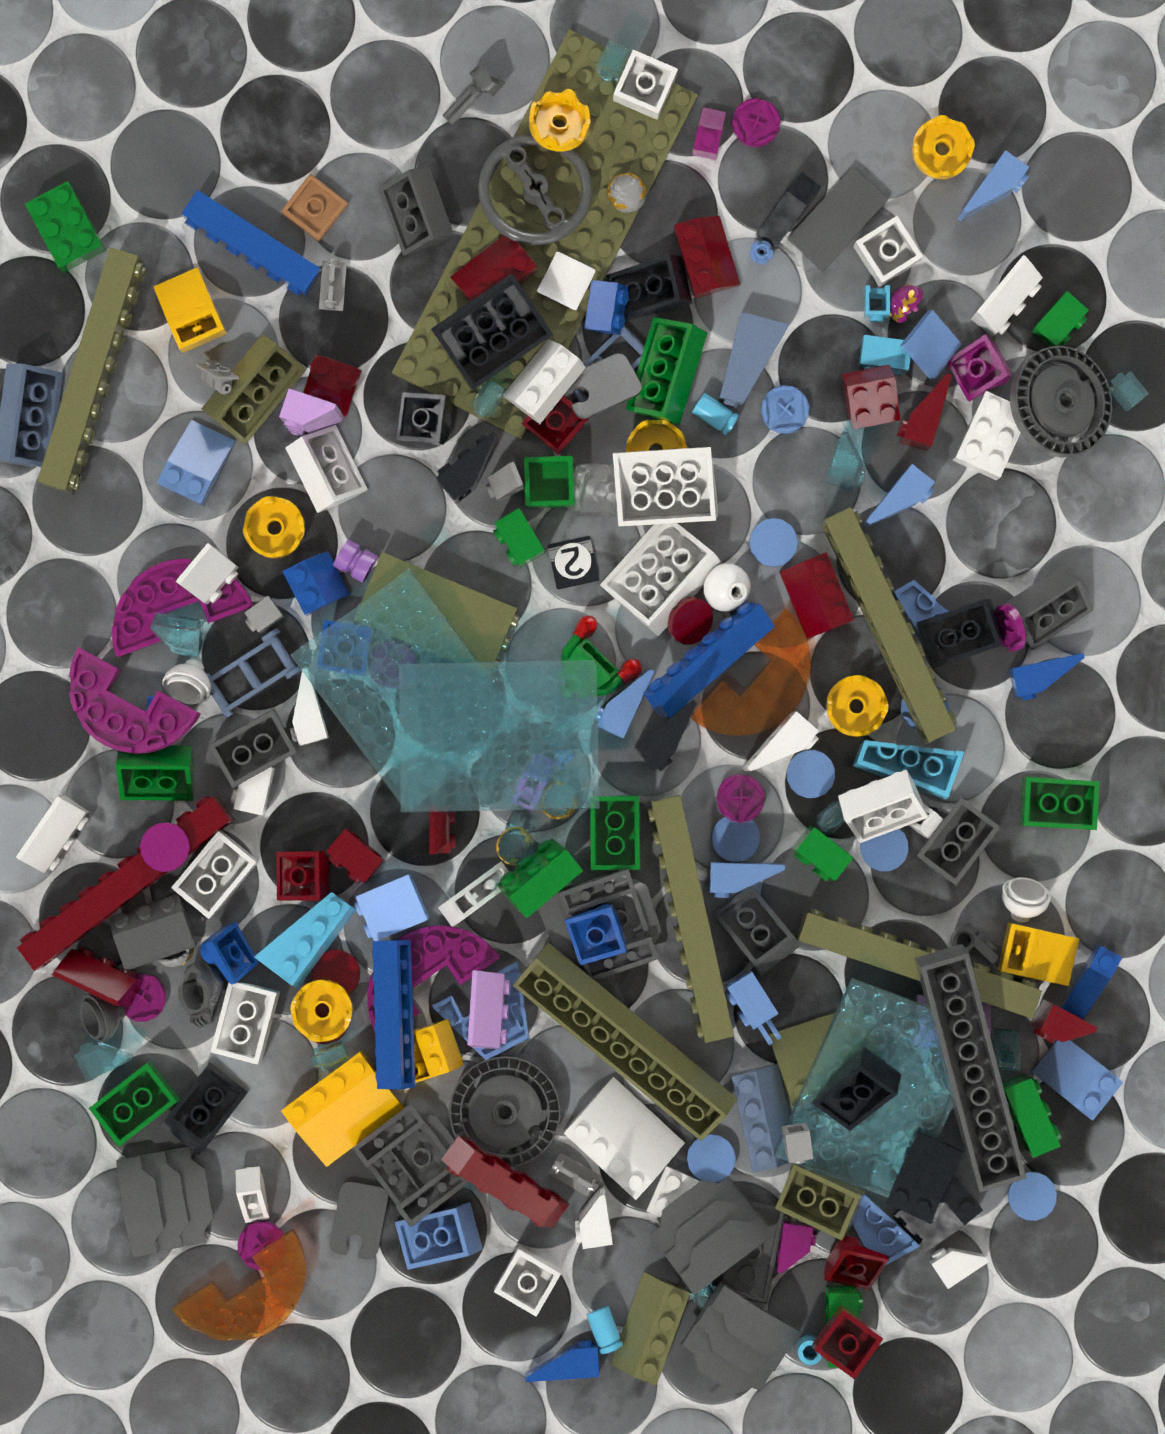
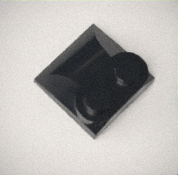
M402 392L396 440L433 444L436 446L444 445L449 438L453 408L450 397L438 394Z

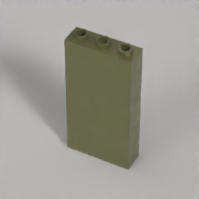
M382 552L354 620L490 677L492 672L496 674L500 666L501 660L497 658L501 650L506 651L511 639L507 634L510 627L515 629L520 615L516 614L518 609Z

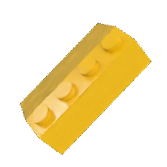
M362 1050L281 1110L294 1130L326 1167L405 1108L391 1089H377V1070Z

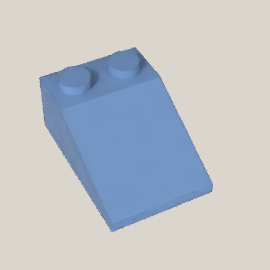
M1005 150L957 219L963 221L1005 199L1012 191L1017 193L1029 177L1025 174L1029 166Z
M191 420L167 460L157 484L205 506L235 444V440Z
M911 464L862 526L867 528L915 506L918 502L923 504L935 491L931 488L935 481Z
M650 669L607 703L605 708L600 706L594 719L598 722L597 727L624 739L643 698V693L646 691L655 671Z
M709 862L708 891L713 893L715 897L729 898V893H737L784 871L785 865L778 863Z
M1056 1040L1031 1071L1092 1121L1123 1084L1119 1078L1071 1040L1066 1042Z
M470 1202L433 1211L413 1227H410L405 1220L395 1222L407 1270L467 1257L483 1250Z

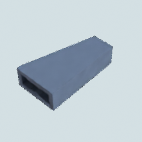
M741 312L719 400L724 401L723 405L737 408L738 405L742 406L784 336L788 328L787 323Z

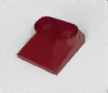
M315 355L303 393L336 404L343 416L347 417L362 370L327 357Z
M563 395L540 424L529 416L521 424L559 455L590 418L581 419L577 417L571 407L573 403Z
M451 804L430 805L429 854L451 853V848H456V834H451V824H456V809H451Z
M324 851L276 852L277 901H321L327 896L329 891V861Z
M846 1236L843 1240H839L829 1254L824 1269L825 1281L870 1290L889 1261V1256L861 1247V1243L857 1238Z

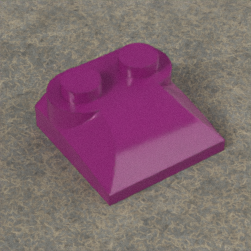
M987 334L953 355L947 363L969 402L983 395L985 391L1006 384L1012 376L1001 351Z

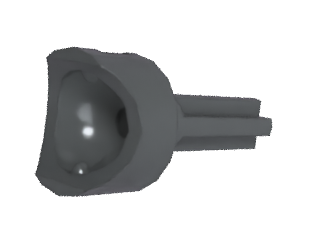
M483 60L469 73L474 78L473 81L475 83L471 84L442 115L452 125L483 94V91L494 96L505 84L501 77L488 74L487 65Z

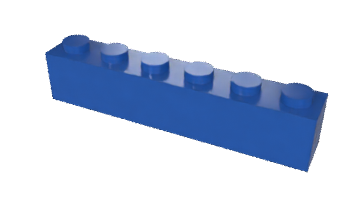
M196 190L182 212V216L186 219L184 223L195 231L198 228L206 232V238L216 244L220 241L227 245L225 249L236 257L241 254L247 258L246 263L256 270L260 267L268 272L266 276L273 281L279 283L282 280L288 284L287 289L297 296L300 293L307 296L322 273L318 266L199 190Z
M746 602L740 605L732 617L724 619L719 624L720 627L717 630L705 635L697 647L688 650L681 661L669 666L666 674L649 684V688L643 694L658 716L671 718L775 627L760 604Z
M411 940L373 941L374 973L372 978L374 982L373 1005L375 1007L374 1030L376 1037L377 1089L415 1088Z

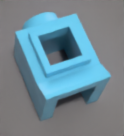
M865 285L863 289L864 318H869L870 322H883L884 318H888L890 315V285H885L884 288H870V285ZM870 300H881V311H870Z

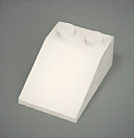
M207 543L176 582L208 605L210 601L215 603L223 593L220 589L226 583L231 584L238 575L236 570L239 567L218 549Z

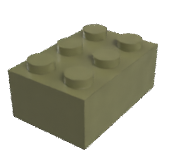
M807 1163L793 1164L775 1209L843 1240L849 1233L866 1191Z

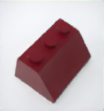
M720 215L695 218L674 225L673 231L694 299L741 285Z
M503 235L450 276V279L468 302H471L510 274H513L519 284H522L537 272V266L516 241Z
M827 552L779 572L806 639L854 620Z
M82 946L80 949H71L52 973L53 976L115 1006H131L143 980L136 976V971L132 969L125 971L124 967L123 970L115 967V961L106 957H102V959L94 957V951Z
M1042 999L1029 1024L1035 1028L1033 1033L1051 1043H1054L1055 1040L1066 1042L1095 1033L1098 1029Z

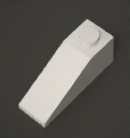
M308 667L302 669L292 722L294 727L290 728L292 739L294 742H298L299 746L329 738L310 668Z
M502 861L439 906V910L452 927L499 894L501 891L496 885L500 882L501 877L509 872Z

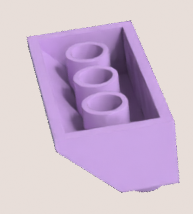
M288 389L279 417L291 434L302 437L306 434L331 427L341 422L344 416L334 403Z

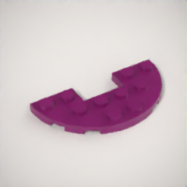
M176 559L159 563L136 577L122 594L117 604L112 626V641L116 657L119 658L162 642L163 638L155 619L159 616L200 601L206 620L210 624L252 608L254 606L244 587L234 579L231 584L226 583L220 589L223 593L215 603L210 601L207 605L176 582L193 560Z
M77 647L69 672V677L71 678V692H69L71 704L82 723V727L103 745L127 753L154 752L168 747L182 738L200 717L201 713L158 690L147 711L111 693L110 690L121 670Z
M435 925L423 927L409 932L398 939L411 940L412 988L446 965L461 985L472 978L473 970L482 971L501 958L497 951L484 939L470 931L454 926ZM372 972L368 984L367 1005L370 1022L374 1029L375 1007L373 1005L374 982L372 978L374 972ZM413 1002V1017H415L420 1011Z

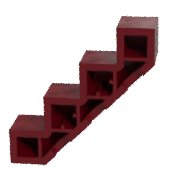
M458 1136L441 1159L448 1165L447 1170L451 1174L468 1180L484 1194L489 1193L499 1199L507 1208L522 1213L540 1228L543 1226L553 1228L570 1205L553 1189L543 1188L525 1172L513 1170L498 1155L486 1153L470 1138Z

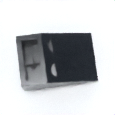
M494 432L490 435L488 433L483 434L476 440L477 445L473 449H464L456 456L458 460L452 465L447 463L437 471L439 473L436 477L438 483L456 505L476 489L497 442V436Z

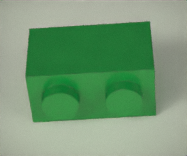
M1067 291L1034 327L1032 332L1049 347L1064 346L1071 338L1069 332L1074 327L1078 330L1086 322L1085 314L1089 310Z

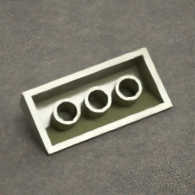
M262 334L232 370V373L239 376V379H232L231 391L225 395L215 391L201 409L246 445L286 396L288 389L295 385L306 369L278 344Z
M643 1271L620 1335V1341H622L623 1346L614 1351L610 1364L635 1378L657 1385L687 1304L690 1289Z

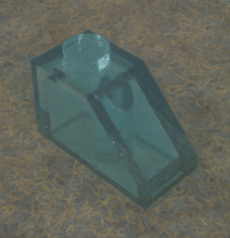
M155 613L151 630L173 653L182 654L186 657L199 656L203 644L204 619Z
M92 1041L78 1047L80 1052L74 1055L86 1082L134 1059L132 1053L103 1043L93 1045Z

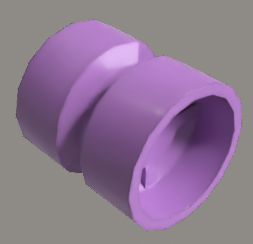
M348 539L337 555L333 566L344 573L350 571L351 577L364 583L372 571L378 556L367 549L361 551L360 545Z

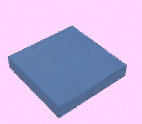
M928 310L900 346L931 380L938 376L962 344L933 310Z

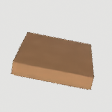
M309 174L280 212L320 242L348 207L349 203L312 174Z

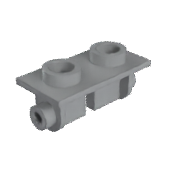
M336 259L322 262L320 310L343 311L347 263L339 262Z
M207 360L205 364H196V367L202 370V382L223 395L231 391L232 379H239V376L232 373L231 369L222 367L218 361Z
M561 1152L548 1174L589 1198L596 1191L602 1179V1176Z

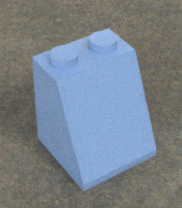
M411 873L356 896L357 902H354L358 915H363L367 924L363 925L368 938L373 937L374 941L388 937L430 918Z

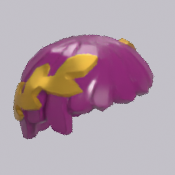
M906 284L891 294L890 314L893 320L902 323L907 320V315L911 311H918L917 305L924 295L920 287Z

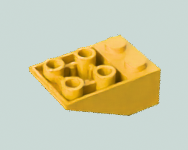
M198 267L154 286L168 325L182 353L227 334Z
M1008 922L997 970L1069 986L1079 938Z
M448 1019L414 1030L415 1083L451 1072L464 1065Z

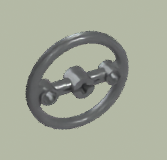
M531 134L519 135L506 140L496 147L485 161L478 185L481 207L493 227L506 237L530 245L553 243L572 233L587 215L592 197L590 173L584 160L576 150L559 152L575 167L581 182V199L578 208L570 219H565L564 212L560 208L555 207L547 195V179L543 175L533 172L526 161V151L522 148L524 146L541 145L535 141ZM518 155L522 158V161L514 162L510 157ZM501 159L506 160L509 169L516 171L524 184V199L530 204L537 205L545 218L544 225L549 230L548 232L530 233L518 230L507 224L495 211L490 198L489 183L493 169ZM550 216H557L560 222L556 224L551 223L548 218Z

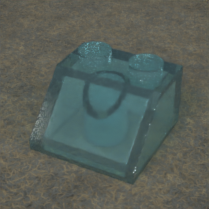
M843 431L838 437L825 483L853 491L857 486L860 487L862 485L866 470L862 469L864 462L848 432Z

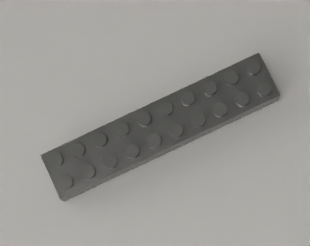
M963 944L915 958L972 1180L980 1193L1027 1179L968 951Z

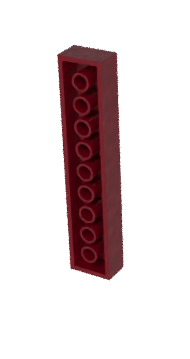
M205 796L195 804L196 810L193 812L186 811L176 819V825L186 832L190 840L189 855L214 837L218 831L223 830L236 820L218 796ZM139 847L137 849L138 854L135 857L133 855L128 856L117 864L118 870L115 872L113 870L111 872L108 871L98 879L100 884L96 887L94 885L87 887L78 894L79 900L76 902L75 900L69 901L59 909L61 914L57 917L55 915L50 916L39 924L41 927L39 931H30L20 939L22 944L17 947L18 951L34 971L44 968L168 871L161 872L147 865Z

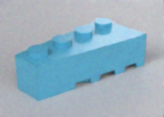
M864 740L860 744L852 767L882 778L907 770L919 792L945 800L950 795L964 752Z
M331 892L254 957L290 985L299 988L356 909Z

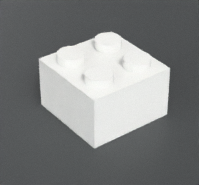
M633 50L613 94V101L658 120L677 77L678 69Z
M898 216L856 241L853 246L879 287L916 265L923 258V255Z
M519 1245L495 1285L494 1292L537 1316L560 1277L561 1269Z

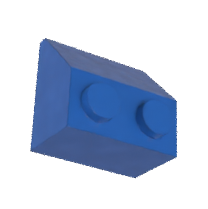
M328 551L282 571L306 616L350 595L338 569L333 566L334 561Z

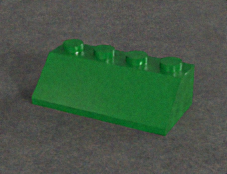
M653 317L636 373L642 386L641 392L638 396L628 400L625 410L654 420H666L671 424L680 425L708 333L693 324Z

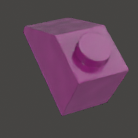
M702 107L692 155L716 160L726 112Z
M783 1220L776 1262L777 1272L783 1273L810 1252L811 1246H815L817 1231H813L812 1226L806 1223Z

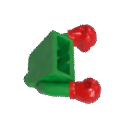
M583 616L578 620L572 637L562 649L560 660L562 670L559 675L565 683L561 686L560 691L567 698H571L575 693L581 698H585L588 695L592 697L609 695L620 685H625L627 682L638 678L642 673V664L634 658L624 662L620 670H618L587 639L596 632L598 622L593 616Z

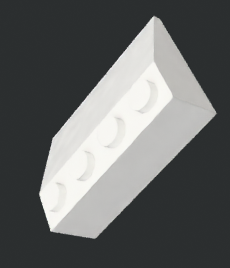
M711 447L613 453L619 527L716 521L718 506Z
M678 523L654 524L600 586L646 627L659 636L668 626L669 614L672 609L675 610L678 606L677 603L687 597H694L704 586L709 572L723 563L714 552Z
M797 711L789 713L742 769L745 772L753 771L801 750L810 749L819 739L815 736L819 730Z
M614 1076L564 1129V1134L635 1200L648 1188L685 1144L681 1138Z

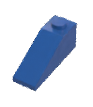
M1084 653L1009 669L1014 696L1021 697L1022 701L1037 698L1036 693L1043 692L1085 658Z
M1096 944L1061 1008L1083 1020L1111 980L1122 957Z
M592 1340L578 1341V1344L568 1347L526 1372V1382L599 1377L597 1343H592Z

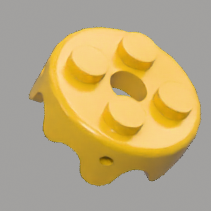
M565 89L561 93L549 91L538 102L533 101L529 116V129L535 141L542 147L556 152H565L578 147L586 139L591 122L589 108L587 105L579 102L573 90ZM562 120L566 125L564 127H556L553 121Z
M940 115L924 123L918 129L912 143V156L916 166L928 177L943 180L959 175L967 167L971 160L975 143L964 123L952 120L946 115ZM939 143L946 144L949 148L948 154L939 155L935 150L936 145Z
M646 420L641 422L631 432L626 444V452L649 451V448L654 444L660 445L663 450L686 448V440L683 433L666 420Z
M268 496L260 499L247 511L243 534L247 543L258 554L268 558H282L290 555L300 546L305 534V521L302 513L292 502L287 499ZM273 521L280 522L282 526L280 533L272 535L268 531V526Z
M861 675L849 676L837 682L830 690L826 700V714L829 721L839 732L848 736H865L874 732L881 726L888 712V701L881 686L877 682ZM858 699L862 702L863 709L860 713H853L850 710L849 704L852 700Z
M330 980L312 981L303 986L292 1000L291 1015L293 1024L299 1032L311 1041L324 1042L339 1037L350 1025L353 1016L352 1000L347 991L338 983ZM320 1003L326 1004L329 1007L328 1016H318L316 1006Z

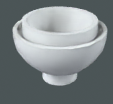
M731 563L718 565L706 577L704 583L705 599L711 607L718 611H735L747 601L750 595V579L747 573L737 565ZM736 587V592L732 595V589Z
M193 659L187 660L185 664H178L170 668L162 681L167 693L175 700L185 704L205 702L211 692V684L207 674L203 671V664Z
M1011 879L1004 883L1002 887V900L1015 921L1028 922L1031 917H1036L1043 913L1050 903L1051 896L1048 890L1041 883L1033 879Z

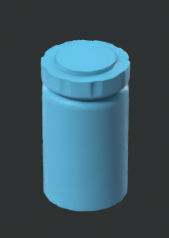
M706 393L703 394L692 411L694 415L718 431H723L724 435L731 431L739 417L737 413L733 414L732 410Z
M609 1306L586 1314L597 1346L600 1347V1354L616 1351L623 1346Z
M804 1335L797 1343L798 1356L806 1365H814L822 1358L812 1347V1343L816 1339L813 1335Z

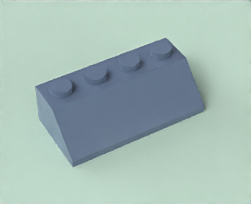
M6 364L0 407L1 462L42 467L58 415L63 379L62 372L27 364Z
M778 1063L730 1074L735 1097L738 1098L736 1102L753 1173L777 1168L789 1163L785 1155L781 1126L792 1124Z

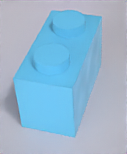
M864 335L861 342L858 367L869 369L890 365L895 376H902V373L908 372L910 365V356L900 346L904 340Z

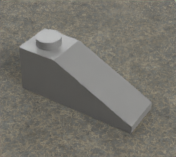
M514 462L507 464L488 477L489 484L486 485L490 498L496 497L497 502L524 492L523 482Z

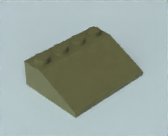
M861 1004L780 1030L778 1032L782 1038L779 1040L776 1039L773 1033L768 1034L773 1041L771 1045L793 1107L814 1100L847 1059L863 1046L880 1058Z

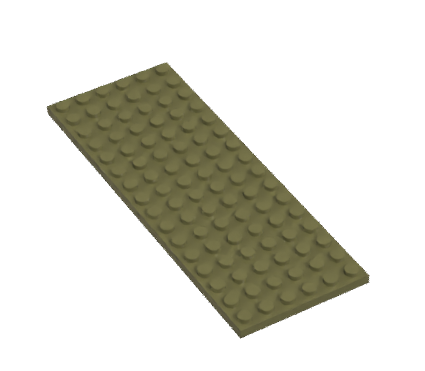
M570 29L513 136L531 134L529 129L531 105L533 101L538 102L546 92L561 93L565 89H571L576 93L579 102L587 105L589 108L591 122L588 135L584 142L574 148L584 160L592 180V197L587 215L572 233L556 242L544 245H530L517 242L537 266V272L520 285L554 334L549 339L561 344L567 350L587 314L591 282L576 310L538 293L537 290L556 252H560L595 269L592 280L604 281L640 211L638 209L635 212L623 213L616 210L608 199L607 188L610 181L621 173L635 174L644 183L647 197L698 98L697 94L674 83L658 120L613 101V94L629 59ZM562 120L553 121L556 127H564L566 125ZM538 145L522 147L526 151V161L533 172L541 174L547 179V195L552 203L564 212L565 219H570L577 210L581 199V182L575 167L559 152L548 150ZM518 155L510 157L514 162L522 161V158ZM502 159L489 183L490 198L495 211L507 224L518 230L530 233L548 232L549 230L544 225L545 218L537 205L530 204L524 199V184L516 171L509 169L506 160ZM479 202L392 374L430 394L449 396L452 405L522 440L527 429L521 423L528 415L503 397V394L546 341L471 391L431 330L434 326L469 303L450 279V276L503 236L486 218ZM550 216L548 218L551 223L556 224L560 222L557 216Z

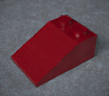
M947 373L906 420L903 419L900 422L897 436L900 437V444L925 451L933 446L951 374Z

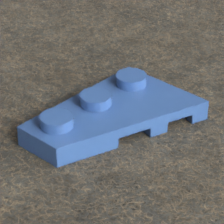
M913 580L892 592L895 600H900L905 611V617L911 623L914 632L925 648L917 622L949 612V610L943 608L930 593Z
M864 1195L852 1224L865 1248L889 1256V1261L887 1262L889 1264L920 1247L898 1224Z

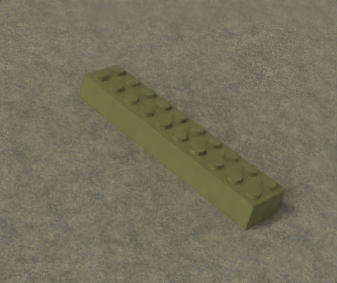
M109 247L37 482L46 487L72 495L75 490L80 488L82 476L79 475L82 467H86L89 459V453L86 452L89 443L93 444L96 437L95 423L96 420L100 421L104 407L101 406L103 397L107 398L111 384L108 383L110 375L115 374L118 360H115L118 351L123 349L125 337L122 336L125 327L129 328L132 320L130 310L132 304L136 305L139 298L138 284L139 281L143 282L147 269L138 255Z
M850 507L824 519L821 526L924 744H927L955 731L954 725L957 724V721L952 711L947 712L944 705L947 702L941 688L937 690L933 682L936 680V676L930 666L926 667L923 658L926 657L924 650L920 644H915L913 639L915 635L911 623H906L902 616L905 611L900 600L895 601L892 595L894 587L889 577L884 578L882 574L884 566L878 555L874 557L871 547H873L872 540L869 534H864L861 529L862 519L858 511L853 512Z
M677 795L650 801L651 807H647L650 822L655 821L656 831H652L655 845H660L662 854L657 855L661 870H666L667 878L663 879L666 894L671 893L673 901L668 903L671 917H676L678 926H673L676 941H681L683 949L679 950L682 965H687L688 973L684 974L688 990L692 989L694 997L689 998L693 1014H698L699 1021L695 1022L697 1035L699 1038L703 1037L705 1043L734 1037L681 796Z
M811 908L810 912L804 910L795 937L798 941L920 981L915 958L939 951L927 947L926 951L919 949L920 944L906 939L903 940V943L897 942L896 936L881 931L880 935L873 934L874 929L862 924H857L856 928L849 926L851 921L838 916H834L833 920L826 918L827 913ZM973 962L972 968L981 1002L1033 1019L1042 990L1036 988L1037 983L1020 977L1017 982L1013 980V975L996 970L995 974L989 972V967Z
M549 942L512 985L700 1141L728 1115L737 1101V1097Z

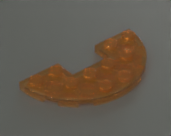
M785 608L773 622L775 627L754 645L771 662L741 696H738L721 681L692 714L690 719L716 733L744 736L759 733L777 725L795 709L803 697L809 681L811 656L805 633L792 613Z
M293 1228L253 1254L252 1258L265 1276L227 1300L215 1282L211 1281L174 1305L172 1311L184 1324L194 1331L198 1330L209 1335V1338L216 1340L244 1339L246 1341L271 1332L281 1325L293 1312L305 1284L306 1258L296 1231Z

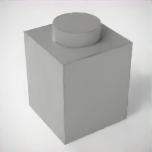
M267 596L245 612L248 618L244 621L252 632L257 630L258 633H263L285 616L271 597Z
M806 1122L781 1126L785 1155L788 1162L802 1164L809 1159H813L811 1136Z

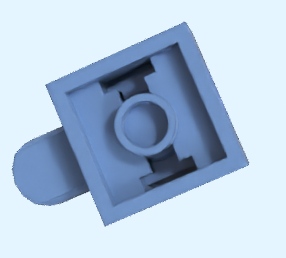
M750 969L725 984L728 990L724 993L732 1006L737 1004L741 1009L737 1014L746 1027L749 1025L753 1029L758 1027L769 1046L773 1044V1041L764 1029L763 1023H767L777 1040L782 1038L770 1020L778 1012Z

